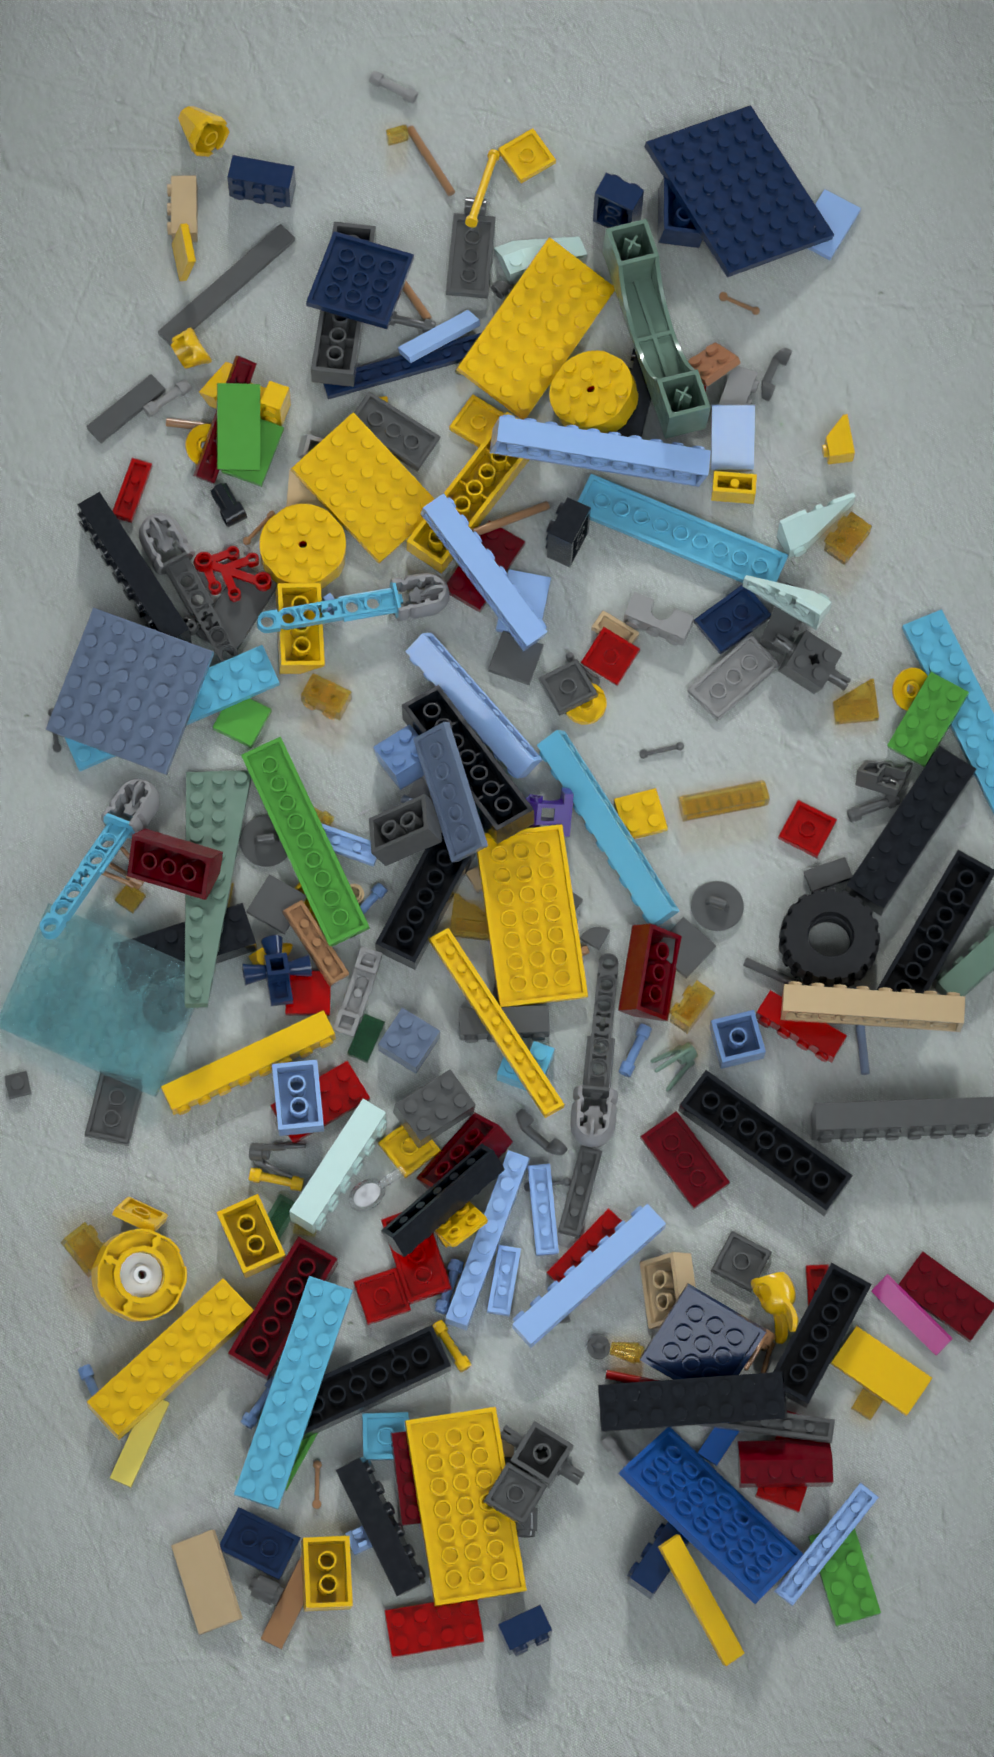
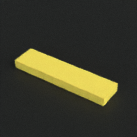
M162 1400L132 1428L110 1479L130 1488L132 1487L170 1405L169 1402Z

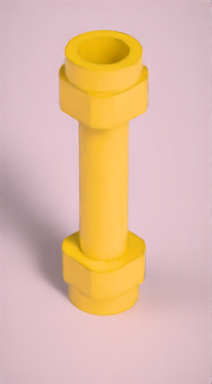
M252 1167L248 1181L260 1184V1181L288 1186L290 1190L301 1192L304 1184V1178L293 1175L290 1179L285 1176L265 1173L260 1168Z
M441 1319L434 1323L432 1326L437 1337L441 1338L455 1359L454 1364L460 1373L470 1368L472 1364L466 1355H462L448 1334V1327Z

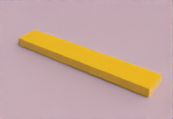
M676 1534L658 1546L719 1659L724 1666H728L745 1653L682 1538Z

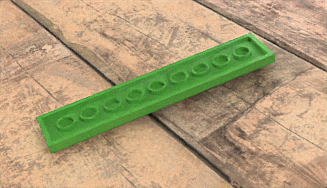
M281 736L242 754L243 761L329 947H333L369 930L368 922Z

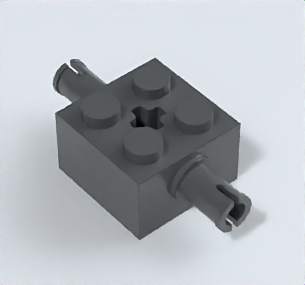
M805 630L798 635L794 643L779 632L773 638L774 641L772 640L771 645L786 653V658L778 671L811 693L815 694L823 689L827 681H830L843 691L849 685L847 683H850L851 679L835 670L842 652L811 632Z
M535 1421L527 1434L524 1435L511 1429L508 1425H505L503 1431H501V1439L516 1447V1452L510 1460L512 1465L546 1484L548 1488H550L556 1476L559 1475L564 1476L578 1486L585 1472L567 1463V1458L574 1447L573 1444ZM543 1450L546 1451L545 1456L547 1458H537L538 1454L536 1452L541 1453Z

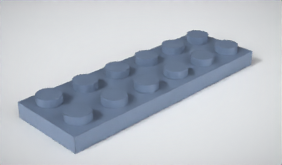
M443 722L413 738L451 862H459L488 847L450 723Z

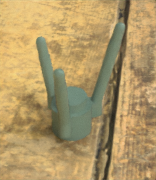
M689 1042L651 1059V1063H655L674 1054V1057L655 1068V1073L663 1070L675 1061H678L681 1065L686 1064L668 1085L666 1091H670L685 1072L695 1064L693 1059L698 1057V1054Z

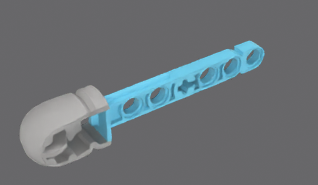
M434 573L409 575L404 579L397 577L390 580L389 588L339 596L338 599L287 607L279 612L277 609L262 612L257 619V627L263 633L279 632L281 629L290 630L342 620L347 622L395 613L398 621L407 620L409 617L413 619L427 617L439 613L446 607L449 601V589L445 580ZM414 589L408 594L410 603L415 602L416 605L409 604L408 606L401 607V604H403L402 594H398V591L404 592L406 590ZM375 599L378 601L379 606L372 609L368 607L367 601ZM354 603L357 605L358 610L356 612H349L346 609V605ZM328 607H331L332 610H336L334 611V615H330L329 612H326ZM319 608L321 609L322 618L319 617V615H320ZM311 610L315 613L316 617L308 620L304 617L303 613ZM284 614H291L294 617V621L292 623H285L282 616ZM268 617L273 621V625L264 627L261 624V620Z
M134 779L126 782L118 790L109 803V807L101 815L105 828L51 906L50 913L47 912L40 922V930L44 938L55 939L66 927V922L75 914L126 839H132V834L148 826L159 808V793L153 784L146 780ZM124 814L132 819L127 821L120 817ZM106 841L114 842L110 847H103ZM94 858H102V861L98 864L91 863ZM72 891L80 892L79 895L74 898L68 897L69 893ZM60 908L68 909L65 914L59 915L56 913ZM48 925H56L53 931H45Z

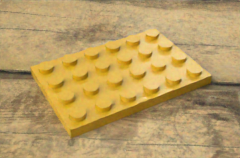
M354 412L291 468V471L378 564L415 531L424 519L420 514L423 507L435 500Z

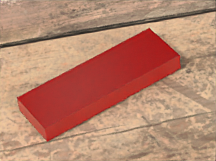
M135 458L131 459L112 510L117 519L129 523L133 522L153 467L152 463Z

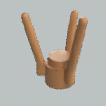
M122 846L120 850L129 860L130 853ZM110 863L109 867L124 875L125 879L107 871L101 874L132 889L136 888L139 890L144 881L128 877L127 871L113 863Z
M766 1329V1334L745 1365V1371H748L759 1351L767 1349L760 1372L766 1373L772 1350L776 1345L773 1343L776 1335L770 1330Z

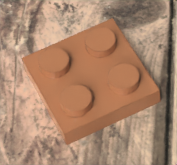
M716 342L707 346L705 350L688 361L694 369H698L702 383L707 387L741 363L738 356Z

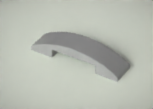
M361 946L349 987L333 1027L334 1031L351 1037L355 1036L372 991L383 953Z

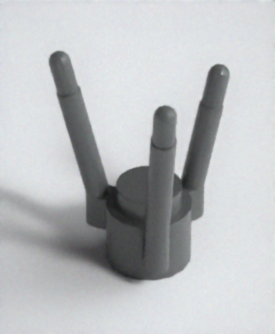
M251 1143L249 1159L255 1161V1166L264 1167L291 1179L293 1177L292 1174L269 1165L264 1161L269 1160L271 1151L306 1148V1144Z

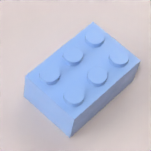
M317 1060L272 1064L279 1136L324 1132Z

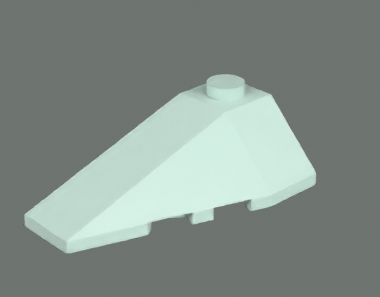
M580 237L552 238L576 258L581 259L587 256ZM547 239L515 240L494 248L510 285L517 283Z
M854 492L833 499L826 507L819 504L809 513L802 510L780 520L777 539L785 553L788 554V558L803 555L854 504L856 497Z
M748 575L745 576L743 581V587L815 630L818 629L831 608L832 602L822 593L817 594L811 590Z

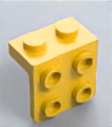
M468 1201L462 1209L458 1210L445 1224H442L434 1232L443 1246L446 1248L448 1246L456 1247L484 1226L488 1219Z

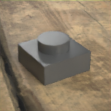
M27 1071L4 1076L9 1099L32 1094Z

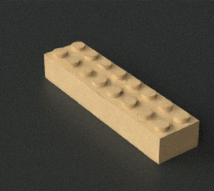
M797 981L784 984L782 992L781 1020L960 1032L964 1024L965 996H960V993L956 992L937 995L936 991H924V994L915 993V990L902 989L901 992H892L891 988H879V991L870 990L867 986H857L856 989H849L846 985L841 984L834 985V987H824L825 985L822 983H811V986H805Z

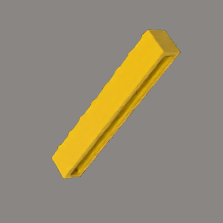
M323 1010L161 1086L162 1092L173 1115H183L191 1110L190 1107L197 1104L200 1106L207 1104L212 1100V1097L218 1094L220 1096L226 1095L232 1091L231 1088L237 1085L245 1086L252 1082V1078L256 1076L264 1077L272 1072V1064L293 1062V1059L299 1056L301 1058L309 1056L318 1047L326 1048L333 1044V1040L336 1039L335 1032Z

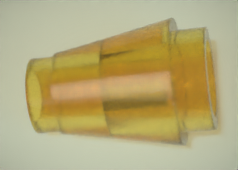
M612 1342L610 1355L634 1365L636 1363L641 1364L640 1357L645 1350V1346L640 1345V1342Z

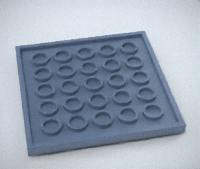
M93 608L46 730L167 775L214 652Z

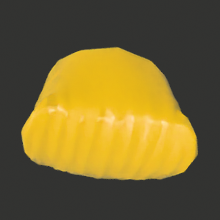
M187 328L172 338L171 348L185 369L212 362L192 328Z

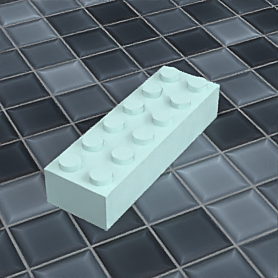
M362 1099L290 1209L291 1222L312 1235L317 1230L321 1231L327 1222L325 1219L329 1211L333 1213L339 1203L337 1200L341 1192L343 1194L347 1192L351 1185L350 1179L352 1175H357L363 1167L362 1161L364 1157H369L376 1146L374 1145L377 1137L381 1138L386 1132L387 1121L385 1111Z

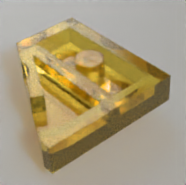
M874 679L866 681L833 701L835 725L879 721Z
M454 893L450 931L453 936L490 941L486 913L475 904H471L461 898V895Z

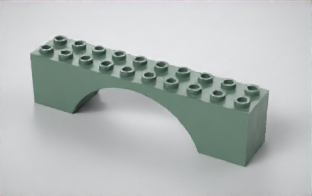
M643 219L607 228L602 253L664 438L668 439L706 429L711 407L699 371L689 364L676 337L665 299L659 253L648 221Z

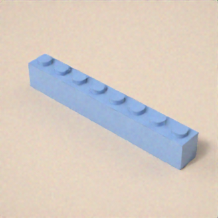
M443 493L423 507L420 514L524 652L546 635V624L541 618L535 616L532 605L528 601L523 600L517 585L511 584L505 569L496 564L493 553L489 549H485L478 533L470 529L466 517L458 513L455 509L454 501L450 497L447 498Z
M432 632L422 633L406 650V653L410 656V661L420 667L428 681L433 682L435 686L439 685L467 723L479 735L480 740L491 748L494 757L505 764L511 776L517 779L527 777L543 760Z
M510 1150L506 1154L503 1162L505 1170L497 1178L484 1213L488 1222L477 1232L446 1315L445 1323L466 1331L468 1329L529 1165V1157Z
M648 1204L644 1207L641 1205L631 1213L632 1218L629 1221L625 1222L623 1220L614 1229L616 1232L611 1237L606 1235L597 1244L599 1247L593 1253L591 1250L588 1251L580 1259L582 1262L577 1267L573 1265L563 1274L565 1278L560 1282L554 1281L547 1288V1294L543 1297L540 1295L530 1303L531 1308L526 1312L521 1311L513 1318L512 1329L530 1348L665 1229L666 1223Z

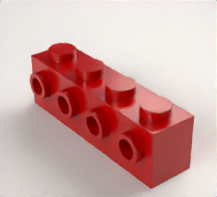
M770 990L756 1012L757 1022L766 1028L770 1026L777 1030V1034L784 1039H792L802 1050L807 1051L809 1049L814 1052L819 1060L832 1063L846 1041L847 1035L827 1023L781 1020L782 997Z

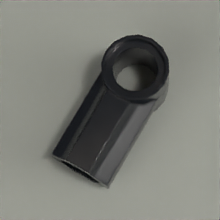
M220 483L210 490L215 503L220 509V515L228 528L247 519L242 504L235 499L227 483Z

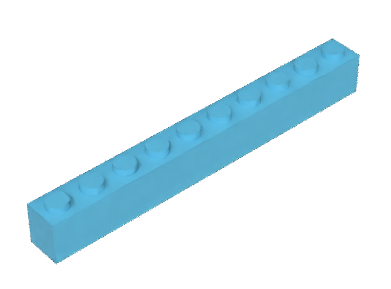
M556 730L537 744L540 749L539 755L552 768L550 772L553 777L561 782L562 788H570L573 792V808L575 812L583 817L586 822L584 825L589 833L594 834L597 839L596 844L598 848L608 856L609 859L607 861L609 865L620 875L619 881L621 884L629 889L632 894L630 896L631 900L643 911L642 917L646 923L660 926L680 912L566 732Z

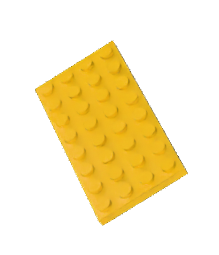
M549 237L456 370L520 419L524 420L615 291L614 286Z
M562 824L526 828L499 844L493 840L489 833H484L488 847L478 851L477 858L500 1007H519L588 998Z
M496 1407L405 1420L434 1606L526 1592L527 1588L516 1523L484 1503L485 1498L506 1465Z

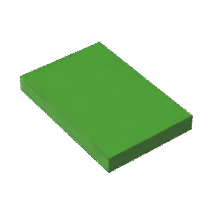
M260 419V471L221 470V472L262 487L284 432V427Z

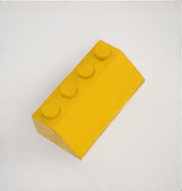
M278 583L275 592L277 611L279 612L287 607L322 602L321 583ZM319 608V611H320L319 617L322 618L321 609ZM311 610L303 613L304 617L308 620L316 617L315 613ZM284 614L282 616L285 623H292L294 621V617L291 614ZM323 624L290 630L281 629L277 632L279 674H302L325 666Z

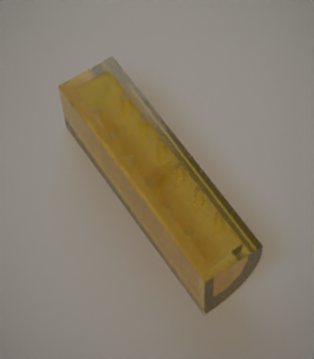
M759 780L677 796L682 821L685 822L767 806L770 797L765 781Z

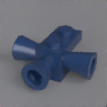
M279 935L267 936L261 940L266 954L264 955V965L242 964L245 986L266 979L271 1007L293 1004L290 975L312 977L309 955L288 962L287 952L282 953L283 938Z

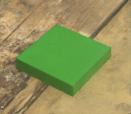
M249 698L222 710L213 725V730L252 748L272 710Z

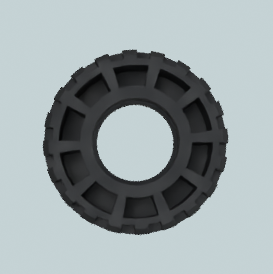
M827 888L824 892H821L820 889L813 890L810 895L804 894L799 897L798 901L789 907L786 916L783 918L779 932V951L783 955L782 961L785 967L789 966L792 976L795 978L800 977L803 979L802 983L807 986L811 983H822L825 985L824 987H834V985L841 984L846 985L848 988L854 985L856 980H861L867 971L871 969L875 961L880 943L878 921L872 917L873 911L869 906L865 907L862 904L863 900L858 896L855 898L849 896L850 892L848 891L835 892V888ZM824 922L841 926L850 938L848 950L834 957L818 953L813 949L808 939L812 927Z

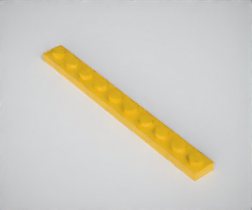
M447 928L430 937V944L544 1118L563 1109L565 1104L450 929Z

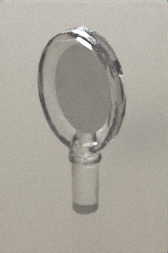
M400 1166L381 1180L369 1178L359 1182L350 1192V1206L356 1211H367L376 1207L384 1198L385 1187L406 1174L405 1170Z

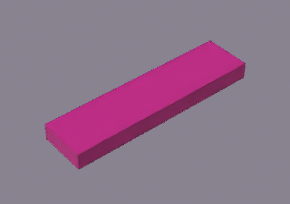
M888 1274L871 1290L936 1356L953 1339Z

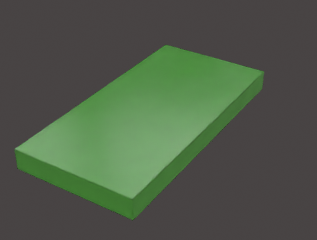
M217 383V470L260 471V384Z

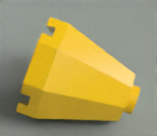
M195 106L184 108L178 117L191 151L196 156L209 157L212 155L213 149L219 150L223 147L230 133L226 127V121L221 116Z

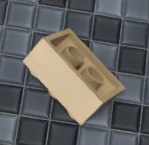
M671 1252L640 1262L648 1329L660 1327L687 1283L696 1288L691 1253Z

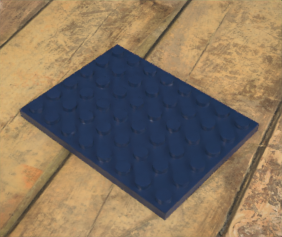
M751 105L646 141L644 145L727 278L832 240L834 237L833 231Z

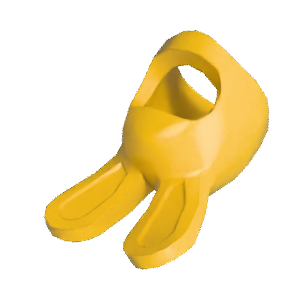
M777 1272L752 1279L751 1287L760 1300L764 1311L773 1315L776 1335L775 1342L783 1344L788 1336V1328L789 1332H795L799 1320L793 1307L796 1300L793 1282L785 1272Z

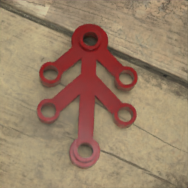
M230 546L227 550L213 555L208 552H200L193 561L195 569L205 574L209 583V592L212 595H218L222 591L221 583L215 579L213 571L221 573L228 589L229 600L232 602H237L241 599V591L236 587L233 578L254 584L257 590L264 592L270 589L272 585L271 576L266 572H259L253 575L238 570L245 566L251 568L258 566L259 557L256 553H249L246 557L238 559L240 553L236 546ZM227 558L232 561L227 564L218 563ZM252 558L256 559L254 562L249 561ZM238 593L237 596H232L231 594Z

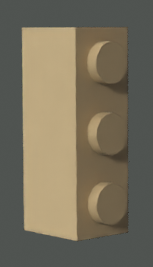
M196 175L171 176V184H167V195L171 197V203H167V214L171 216V222H167L168 235H172L173 242L180 224L187 223L192 242H198Z

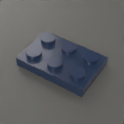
M742 584L695 618L694 624L721 655L768 621L771 613L756 595L743 587Z
M238 1507L220 1542V1547L223 1553L280 1580L301 1537Z

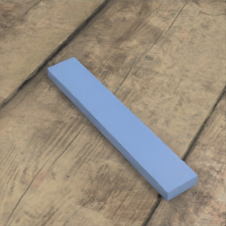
M860 1483L774 1592L793 1606L879 1497Z

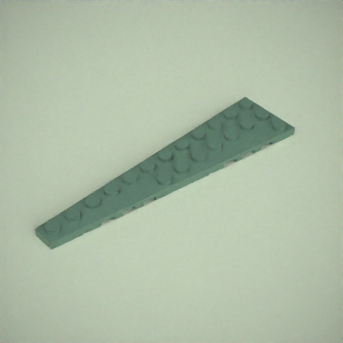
M248 770L186 772V841L222 851L223 856L220 874L208 898L203 900L185 894V1008H208L216 959L219 952L224 917L227 910L238 844L242 832V823L246 811V802L252 779Z

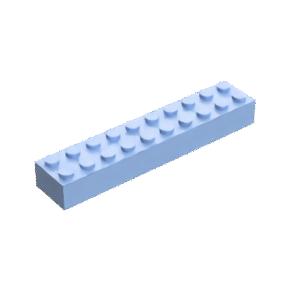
M513 415L500 416L492 429L490 453L696 487L702 484L709 473L711 450H705L702 446L686 447L683 443L673 442L668 444L663 443L660 439L643 440L642 437L636 435L625 437L621 436L618 432H609L607 434L593 428L582 430L575 425L564 427L558 426L555 422L540 423L532 418L521 420L515 419L516 417Z

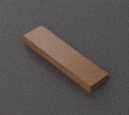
M303 900L283 910L282 913L328 985L332 986L347 977L349 972L333 947H329L322 930Z
M301 1557L261 1637L262 1641L281 1650L304 1605Z

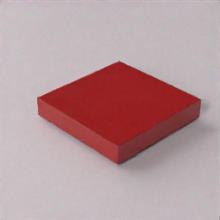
M603 627L581 661V664L618 686L641 649L606 627Z
M798 800L778 839L817 858L837 819Z
M312 971V977L290 975L293 1004H286L285 1014L289 1016H312L324 1010L326 1016H330L331 986L328 985L321 972Z
M397 1267L353 1281L368 1325L411 1311Z

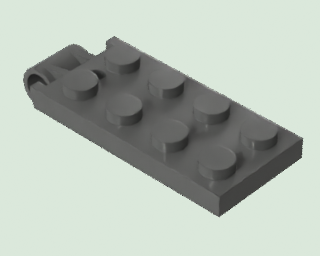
M466 197L464 214L454 213L446 295L488 299L496 217L485 216L487 199H483L477 217V226L474 228L468 227L465 224V219L470 214L475 198Z

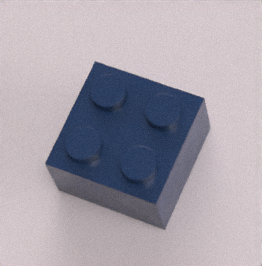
M541 1605L498 1624L497 1628L508 1654L514 1653L515 1656L527 1652L528 1646L534 1643L536 1646H540L548 1642L549 1636L552 1635V1628Z

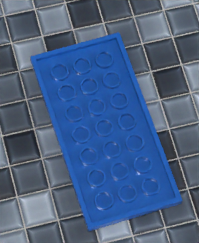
M667 1427L618 1473L754 1604L803 1555L791 1541L671 1427Z

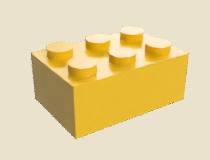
M258 1194L216 1212L245 1279L284 1261L286 1254Z
M350 1536L302 1538L301 1559L304 1612L350 1610L353 1607Z

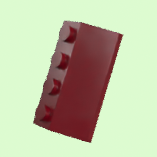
M145 828L132 834L127 876L206 900L220 874L223 852Z
M651 923L632 925L618 1011L633 1017L668 1021L677 969L676 964L682 939L681 935ZM663 938L675 939L672 964L666 960L669 956V947L666 943L660 942Z
M474 1112L416 1179L429 1189L481 1143L494 1150L499 1158L507 1151L513 1141L500 1125Z
M810 1440L737 1441L739 1488L831 1487L834 1483L830 1443Z

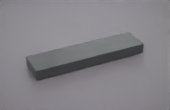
M150 374L87 425V430L100 443H103L140 413L144 405L161 396L165 392V388Z
M580 1146L558 1233L580 1238L602 1151Z

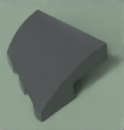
M865 760L857 770L855 785L896 797L904 786L912 770L913 763L906 762V766L901 767L893 766L892 761L876 762Z

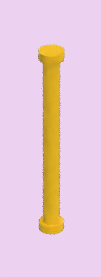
M491 149L488 152V161L470 214L465 219V224L471 228L476 227L478 224L477 217L496 161L500 158V152L495 149Z

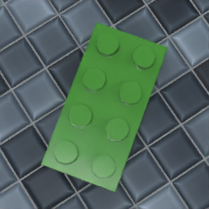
M930 672L887 747L925 768L967 699L969 692Z
M854 1528L819 1572L836 1627L881 1614ZM820 1533L808 1537L810 1544L814 1542Z

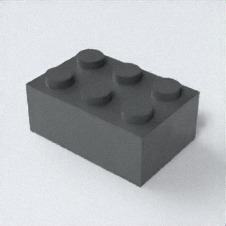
M426 794L369 818L371 853L385 866L442 842L441 827L433 801Z
M451 1069L396 1103L393 1114L419 1149L430 1140H433L473 1114L476 1104Z

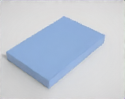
M824 189L815 205L833 231L834 237L832 240L807 249L831 260L861 212V208Z
M712 405L711 470H754L755 405Z
M509 569L508 580L511 584L517 585L521 592L520 596L524 601H528L532 605L535 616L543 620L551 577ZM498 618L496 631L509 633Z

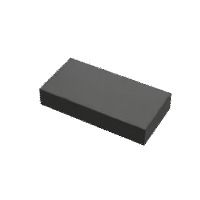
M845 857L811 868L803 873L811 892L848 881L853 876Z

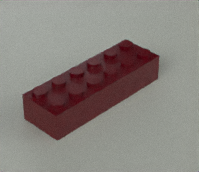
M298 1236L229 1350V1359L268 1381L280 1362L309 1276L328 1282L338 1266V1258Z

